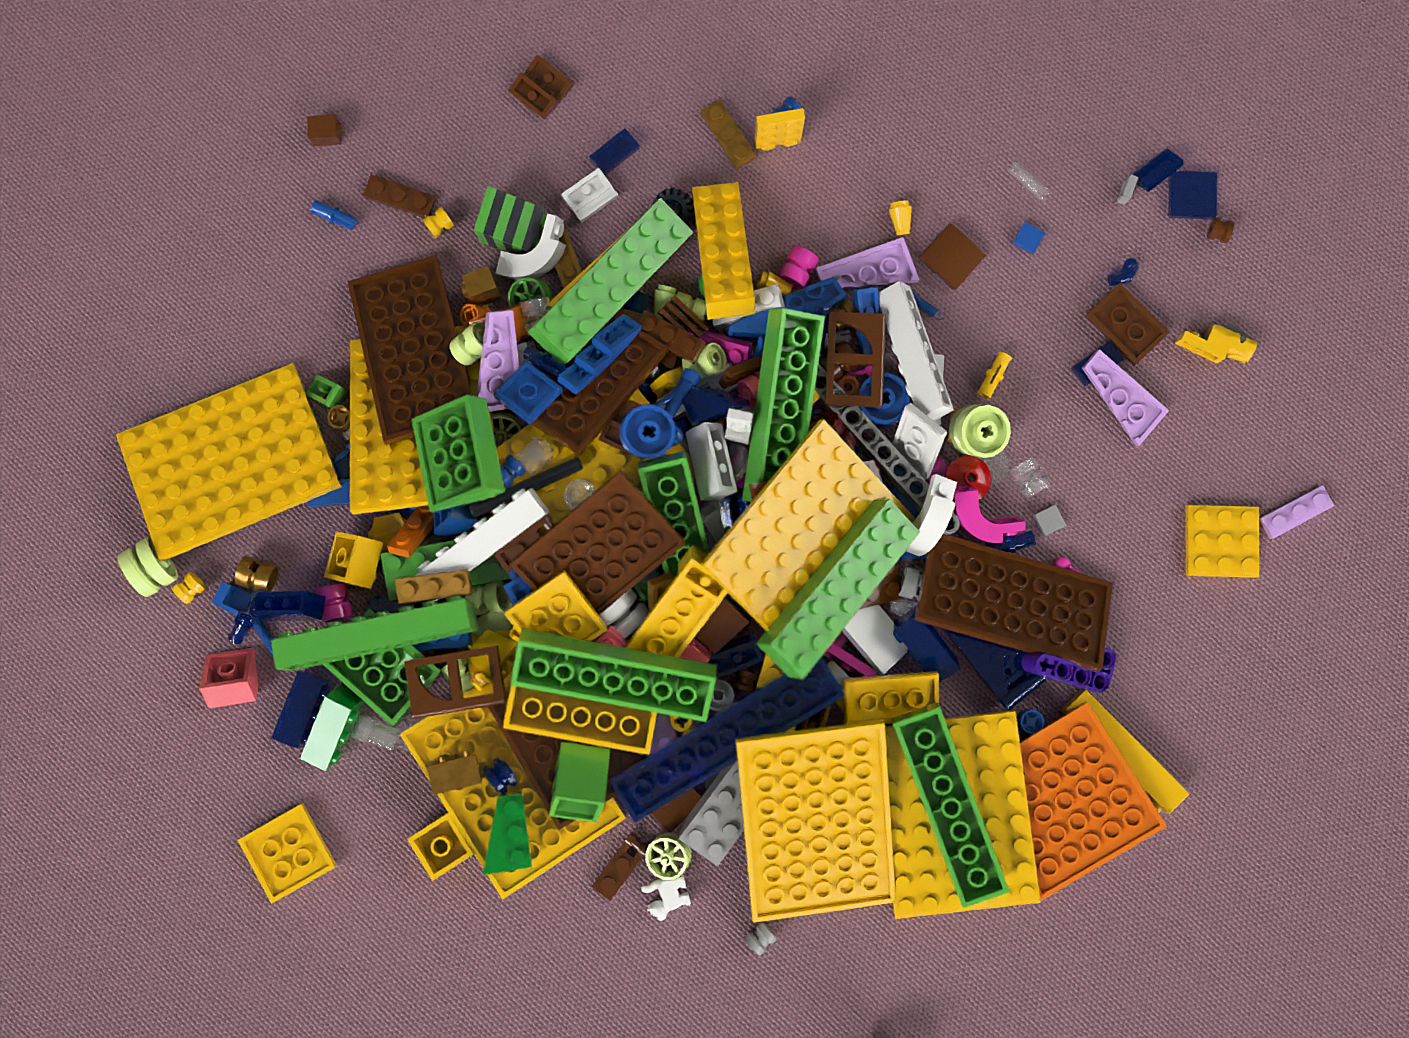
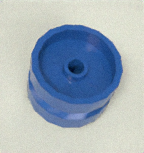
M884 373L883 399L885 403L883 407H859L860 410L877 428L884 429L895 425L901 420L905 406L910 403V396L905 388L906 384L901 378L892 373ZM872 376L864 381L857 396H871Z
M641 405L629 411L623 418L619 428L620 441L624 449L632 456L640 459L656 458L665 454L672 446L676 436L675 424L671 415L663 408L655 405ZM644 428L650 429V436H643Z

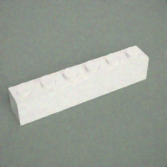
M898 281L878 293L880 313L886 314L885 330L891 337V348L898 357L900 363L898 364L899 371L905 377L907 383L905 386L906 391L912 397L914 406L934 421L954 411L911 287Z
M523 488L512 496L514 501L508 506L503 503L492 512L495 515L487 520L484 517L474 525L476 530L468 535L467 532H464L454 540L457 544L451 549L446 546L435 555L438 558L430 563L427 560L417 568L419 573L415 576L469 569L470 572L550 511L533 488L525 491Z

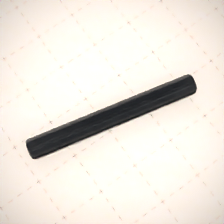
M575 457L506 488L505 492L496 495V497L472 503L469 505V509L473 517L477 518L495 510L503 503L508 504L514 501L512 496L524 488L525 491L533 488L534 491H537L583 470V465L580 459Z

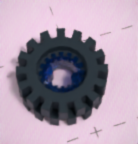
M671 187L670 189H664L655 197L652 205L660 198L667 205L671 204L674 206L676 204L679 207L677 215L686 225L689 224L693 216L694 207L693 201L689 198L687 192L684 193L680 188L675 189V187Z

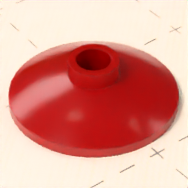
M970 455L961 456L953 460L947 467L945 478L957 482L956 487L971 485L978 490V500L983 498L989 491L991 473L988 466L981 459ZM968 474H972L974 476L973 482L968 481Z

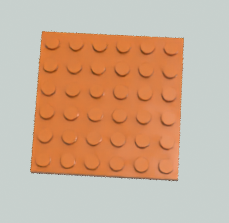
M1087 701L1019 741L1041 901L1167 827Z

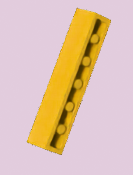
M1080 689L1061 710L1066 714L1087 701L1158 813L1162 811L1170 814L1189 793L1086 689Z

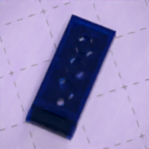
M941 628L1007 710H1011L1046 682L1044 677L1026 672L1023 669L1022 658L1025 653L1022 650ZM1006 669L1009 670L1008 675L1005 674Z

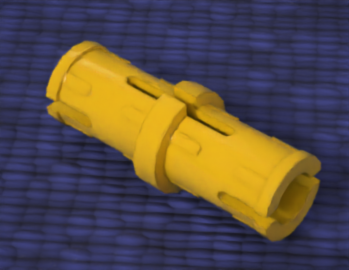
M1001 351L998 352L991 368L986 370V377L977 391L980 396L986 399L991 398L998 383L1002 382L1003 374L1012 360L1010 355Z

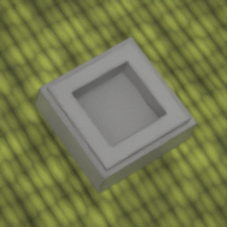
M1130 175L1123 182L1117 203L1125 205L1131 199L1138 180L1137 176Z
M1056 505L1033 515L1043 536L1066 526Z

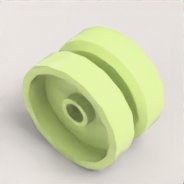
M966 405L955 413L949 426L950 439L958 451L966 455L982 458L993 457L1002 452L1008 444L1011 434L1010 422L1006 414L999 408L991 405Z
M146 536L138 541L136 549L128 547L117 555L118 563L125 577L144 597H150L158 592L160 584L168 586L178 579V572L171 558L164 561L158 559L151 536Z

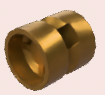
M245 555L238 564L235 573V584L247 588L254 586L256 591L269 594L277 582L279 566L266 561L260 563L259 559Z

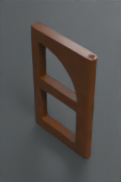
M829 312L825 405L883 407L886 314ZM836 323L845 324L860 331L870 343L872 355L835 353ZM834 364L872 366L871 396L833 395Z
M498 645L404 661L413 719L507 703ZM488 655L494 693L464 698L458 660ZM447 662L452 700H444L430 693L422 683L417 667Z

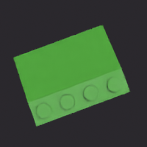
M465 395L412 419L430 512L488 499L505 492L485 398Z
M369 608L363 616L372 619L375 618L374 614L376 613ZM413 645L323 665L391 726H399L411 712L404 661L426 657ZM434 664L417 667L420 679L428 690L441 670Z

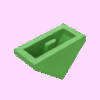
M317 374L306 395L331 409L333 406L341 405L349 392L338 384Z

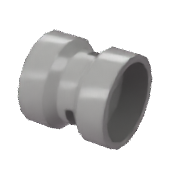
M763 921L756 926L754 932H749L744 937L746 942L759 956L766 951V947L769 944H774L778 940L777 936Z

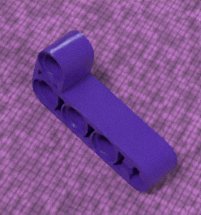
M1105 648L1103 667L1099 672L1082 668L1071 661L1044 653L1026 652L1022 658V667L1026 672L1098 693H1103L1109 688L1116 663V654L1110 648Z

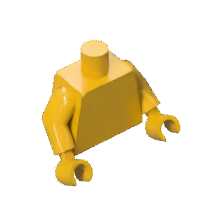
M515 627L511 630H497L495 632L486 630L480 637L472 634V646L468 647L471 648L470 650L498 645L503 679H505L514 668L517 642L520 634ZM488 655L468 658L470 660L468 668L471 675V683L479 691L482 690L481 687L485 683H492Z

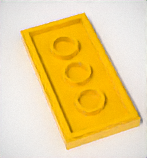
M937 671L843 679L844 725L882 720L884 724H893L892 718L936 702L939 704V673Z

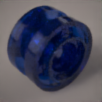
M496 757L493 760V767L486 765L482 769L485 772L484 776L496 792L499 791L502 795H505L508 792V785L515 787L518 784L517 776L504 760Z

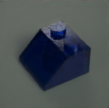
M710 386L703 389L701 387L694 388L687 392L689 396L681 399L692 426H697L704 422L715 423L727 417L729 408L741 410L751 405L748 399L722 389H711Z

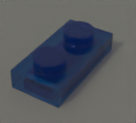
M624 128L589 157L594 165L606 176L636 152L640 145Z

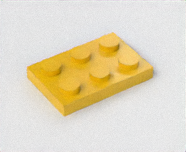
M804 109L756 116L755 148L771 150L777 145L793 146L800 142L805 121Z

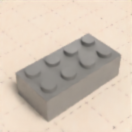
M734 754L677 830L678 838L716 866L720 864L744 831L738 760Z

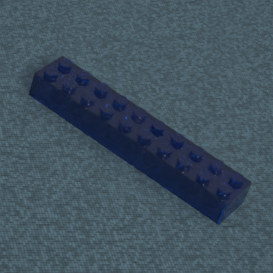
M821 656L803 679L788 677L782 672L707 718L706 722L698 723L652 751L649 755L647 754L610 778L609 782L633 822L636 823L738 761L736 739L784 733L844 697L845 693Z

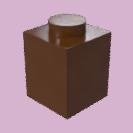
M335 114L307 116L308 139L314 147L342 144L341 136H344V125Z

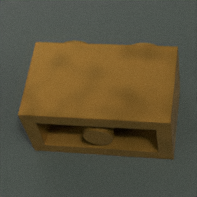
M489 266L461 275L464 283L460 284L469 303L487 305L503 299Z
M470 751L455 754L456 759L446 761V757L431 760L432 765L427 766L433 796L481 784L482 779L476 754L470 755Z

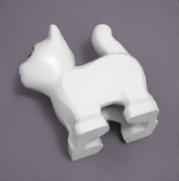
M683 873L678 878L672 880L657 879L649 885L641 887L644 893H650L658 889L662 900H655L648 904L647 910L659 921L666 919L670 910H674L684 904L691 905L688 892H678L679 887L682 889L686 888Z

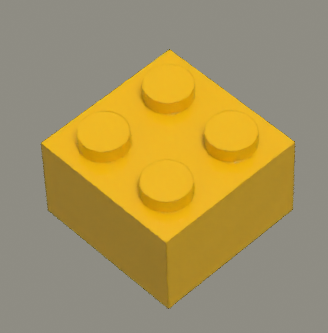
M336 531L324 577L371 589L372 584L376 580V569L378 561L381 559L380 554L383 553L382 546L384 542Z
M449 813L407 839L432 881L474 855Z

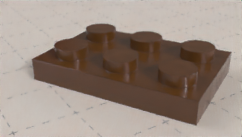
M1121 283L1085 316L1133 366L1141 361L1169 334L1157 319Z

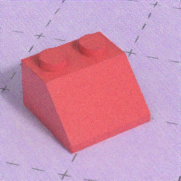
M253 648L206 655L199 689L208 708L256 701L259 682Z

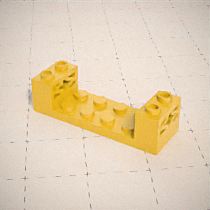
M693 544L678 563V575L630 639L625 638L628 641L625 648L679 658L728 593L700 565L708 556L707 553Z

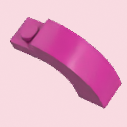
M971 485L956 487L952 500L955 503L953 512L959 518L960 526L973 536L987 542L1003 543V535H1016L1017 531H1025V521L1018 516L995 519L984 518L979 509L978 490Z

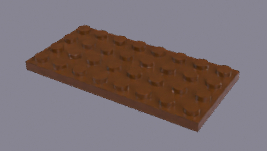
M437 255L347 281L385 445L415 437L412 424L413 418L465 395L473 396L466 365L459 363L450 350V342L458 334Z
M942 534L936 545L926 555L915 620L1025 652L1049 654L1071 661L1082 668L1099 672L1103 667L1113 582Z

